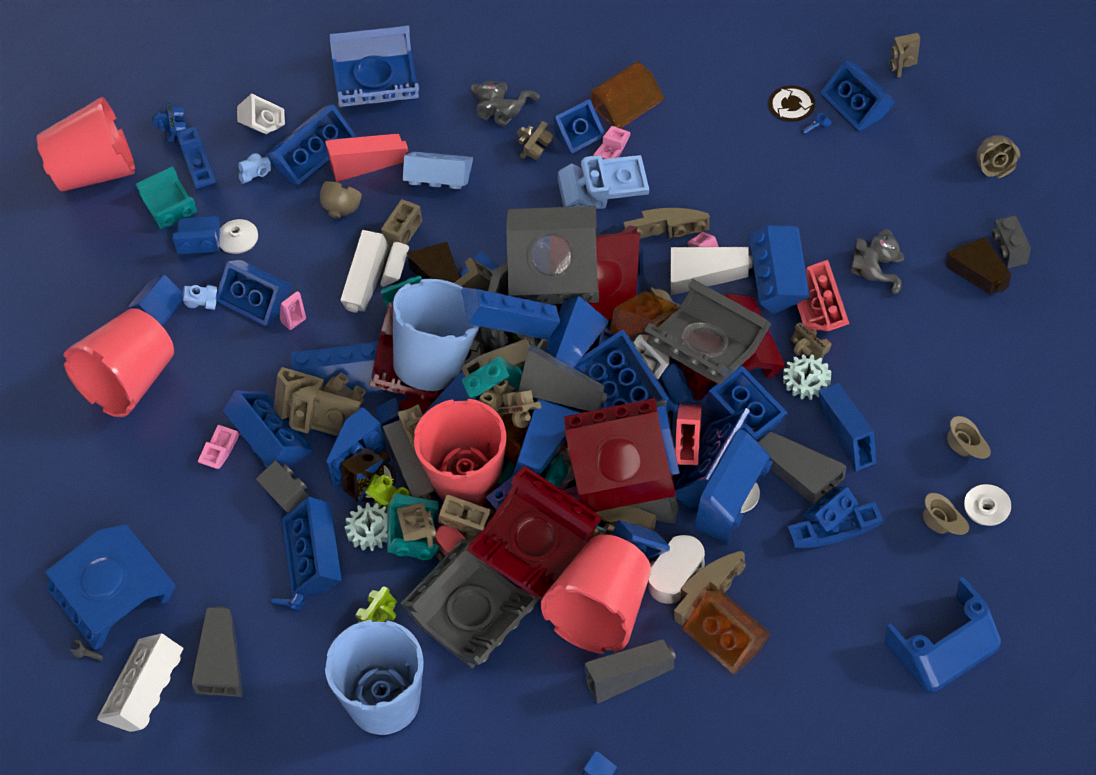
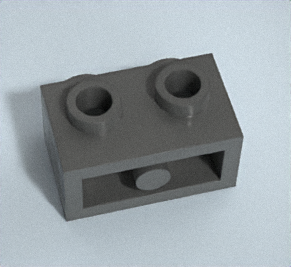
M1016 215L995 220L994 229H992L991 234L1007 268L1028 264L1031 247Z
M275 460L256 480L289 513L309 496L304 491L307 486L299 478L294 480L291 477L294 472L286 464L281 466Z

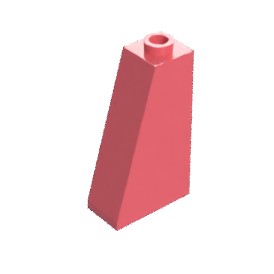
M399 134L325 141L330 166L336 182L403 163L405 153L409 152L406 141H401Z
M679 404L675 452L678 464L698 465L702 405Z

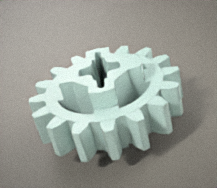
M803 354L802 359L799 360L797 357H794L793 363L787 362V368H784L783 384H786L787 391L792 390V396L800 394V399L803 400L805 396H808L812 400L813 395L819 397L818 390L831 385V370H828L827 363L822 364V358L814 360V355H811L808 359Z
M366 503V508L364 509L361 506H357L358 512L351 511V518H346L347 526H345L348 540L353 542L354 547L361 545L363 551L367 546L370 547L371 551H374V546L376 545L379 548H383L382 542L387 543L386 507L384 506L379 509L377 503L374 507H370L369 503Z

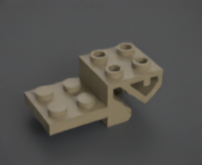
M281 367L277 375L274 410L281 419L289 418L290 427L297 431L308 434L310 429H315L338 436L345 420L360 409L361 402L322 391L324 379L284 367Z

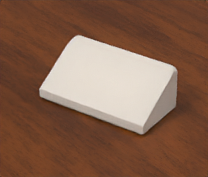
M396 241L393 242L380 282L382 287L400 279L409 250L408 245Z

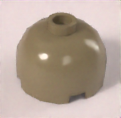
M1002 135L990 136L982 141L976 155L978 166L982 172L988 177L996 175V178L1009 175L1016 168L1018 158L1020 159L1019 148L1011 139Z
M325 181L321 187L319 197L322 207L329 212L328 215L340 219L341 216L353 214L360 205L362 194L352 187L348 186V189L341 187L342 184Z

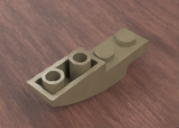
M685 208L651 209L642 211V218L623 222V227L625 230L628 225L637 226V233H640V239L666 232L670 239L709 230L710 216L706 212Z
M738 551L721 557L693 575L681 587L682 601L674 610V621L683 626L687 620L690 621L695 616L698 606L701 603H706L710 594L718 597L722 591L726 592L731 586L735 575L739 576L746 566L745 553Z

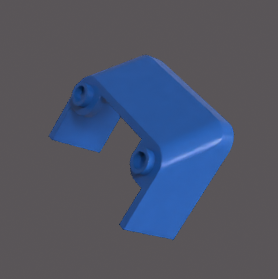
M742 429L737 431L704 489L698 507L695 529L726 544L730 540L733 527L738 528L742 521L741 508L758 477H765L773 464V461L770 460L771 455L748 432Z
M964 577L959 579L956 598L964 606V614L970 621L934 645L923 635H914L905 640L891 623L887 625L885 644L921 687L930 692L938 691L996 653L1000 647L1001 637L987 603Z

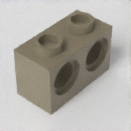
M401 199L381 228V233L390 247H392L395 241L405 245L408 244L422 223L420 206Z
M447 494L439 514L438 523L478 536L485 529L491 510Z

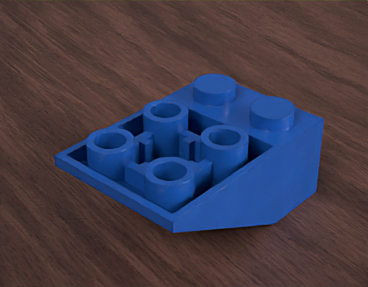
M364 407L345 420L326 461L334 487L342 482L341 463L365 448H370L378 454L385 447L380 422Z

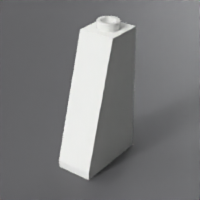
M362 230L340 300L345 309L350 312L366 311L391 250L383 234Z
M671 247V295L690 291L691 288L688 285L692 278L709 287L748 277V269H753V257L748 256V247Z

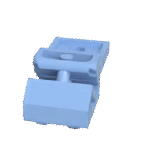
M601 155L589 156L582 159V168L571 163L558 171L557 179L564 207L596 206V209H604L608 199L649 194V186L641 155L602 159Z

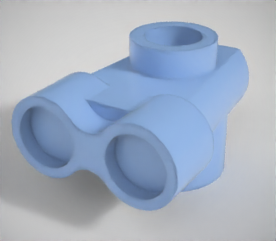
M252 154L247 160L238 163L239 179L242 184L252 181V178L257 176L263 177L271 171L269 158H262L259 154Z
M198 285L184 286L182 301L189 308H197L201 305L204 306V309L215 310L217 287L210 285L206 287Z

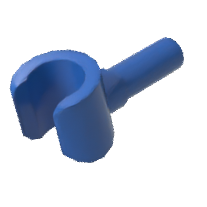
M819 113L816 116V121L802 131L806 134L818 126L828 128L832 122L826 114Z
M295 593L292 599L272 598V604L290 606L295 611H300L306 601L303 600V595Z

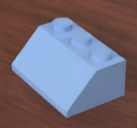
M411 152L404 156L403 181H409L410 185H421V182L429 183L431 187H441V184H447L449 188L461 189L462 186L468 184L473 157Z

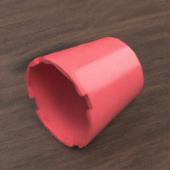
M103 97L98 98L37 134V149L44 161V170L47 175H50L54 184L61 192L135 174L134 160L122 129H117L113 121L116 119V116Z
M128 309L70 346L63 355L66 358L64 367L73 385L92 405L96 402L103 407L104 413L114 417H125L134 409L174 356V346L166 330L152 316L139 309Z
M454 399L437 404L423 415L414 432L416 455L438 497L443 502L448 494L483 506L489 502L486 497L499 487L497 482L502 475L506 447L504 423L493 408L477 400L468 399V401L454 402Z
M612 535L592 537L544 595L541 601V610L545 620H550L554 624V631L559 636L581 649L599 654H604L606 650H613L615 653L621 651L626 647L631 637L651 574V566L647 557L635 545L622 538Z

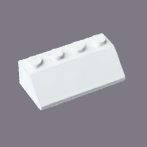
M162 633L140 638L97 720L129 732L145 728L150 720L149 715L152 709L160 701L159 695L162 689L170 681V674L173 668L180 662V654L183 648Z

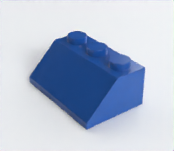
M844 61L820 92L858 131L882 119L896 102L859 65Z
M242 260L229 261L226 263L219 285L216 302L256 322L269 326L280 312L281 303L288 298L292 285Z
M743 366L733 372L721 385L717 384L709 390L706 403L720 418L745 408L750 410L744 431L748 432L756 441L763 436L765 437L770 431L772 432L787 415L784 408Z

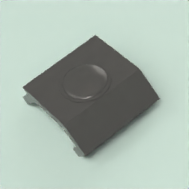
M461 539L403 600L401 605L420 629L473 669L476 665H480L489 658V654L493 649L503 643L504 637L519 625L520 620L525 614L534 609L539 599L526 590L517 588L486 563L466 551L473 540Z

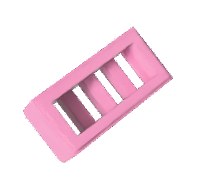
M298 291L283 301L280 307L281 323L289 330H292L306 319L301 295Z

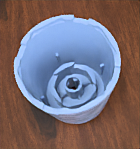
M422 279L418 284L410 285L408 283L396 293L393 301V367L396 375L407 385L420 390L437 391L447 388L459 375L480 327L468 324L461 293L463 287L439 279Z
M367 620L347 628L334 640L327 653L326 678L331 690L353 721L366 732L377 735L392 734L409 725L419 709L423 675V654L414 635L405 627L392 621L372 622V620Z

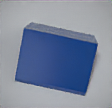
M590 99L553 116L555 136L570 154L602 139L605 135Z
M163 274L151 278L126 309L144 311L163 326L183 302V292Z
M618 520L611 534L635 545L644 553L648 560L670 551V546L655 530Z

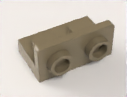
M918 33L894 38V45L891 47L892 59L889 60V65L897 78L901 77L902 67L917 65L920 36Z
M424 503L396 508L404 541H415L426 537L428 547H433L432 538H436L435 527L432 524L431 513L425 510Z

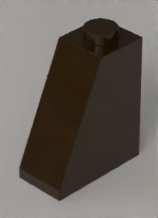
M986 237L947 252L946 267L989 295L1002 292L1009 287L1011 273Z
M448 242L407 252L409 268L417 276H421L422 279H439L452 283L460 279Z

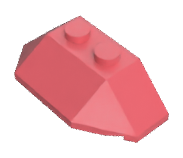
M826 260L807 267L806 276L810 298L797 303L803 325L807 329L830 331L848 325L849 320L829 261Z

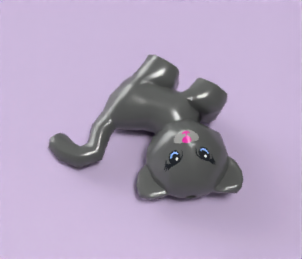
M484 81L481 84L471 85V92L479 100L476 109L477 115L483 120L494 116L495 123L502 127L506 126L511 119L519 114L521 107L526 102V98L530 97L538 101L540 95L535 91L525 90L520 93L518 100L504 99L508 89L506 82Z
M884 229L879 235L873 237L870 247H867V242L864 239L857 238L851 274L859 275L869 281L892 282L891 292L898 294L902 288V281L896 274L882 273L878 263H899L904 260L899 244L889 229Z

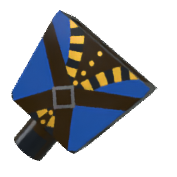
M365 448L341 463L343 491L358 503L368 495L365 492L371 482V477L374 474L378 476L384 475V465L390 461L388 453L382 450L376 454L370 448Z

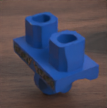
M166 101V110L163 114L159 111L152 117V125L159 128V130L165 129L167 141L173 142L174 137L177 136L176 132L186 129L185 122H175L183 121L184 111L183 107H173L172 101Z

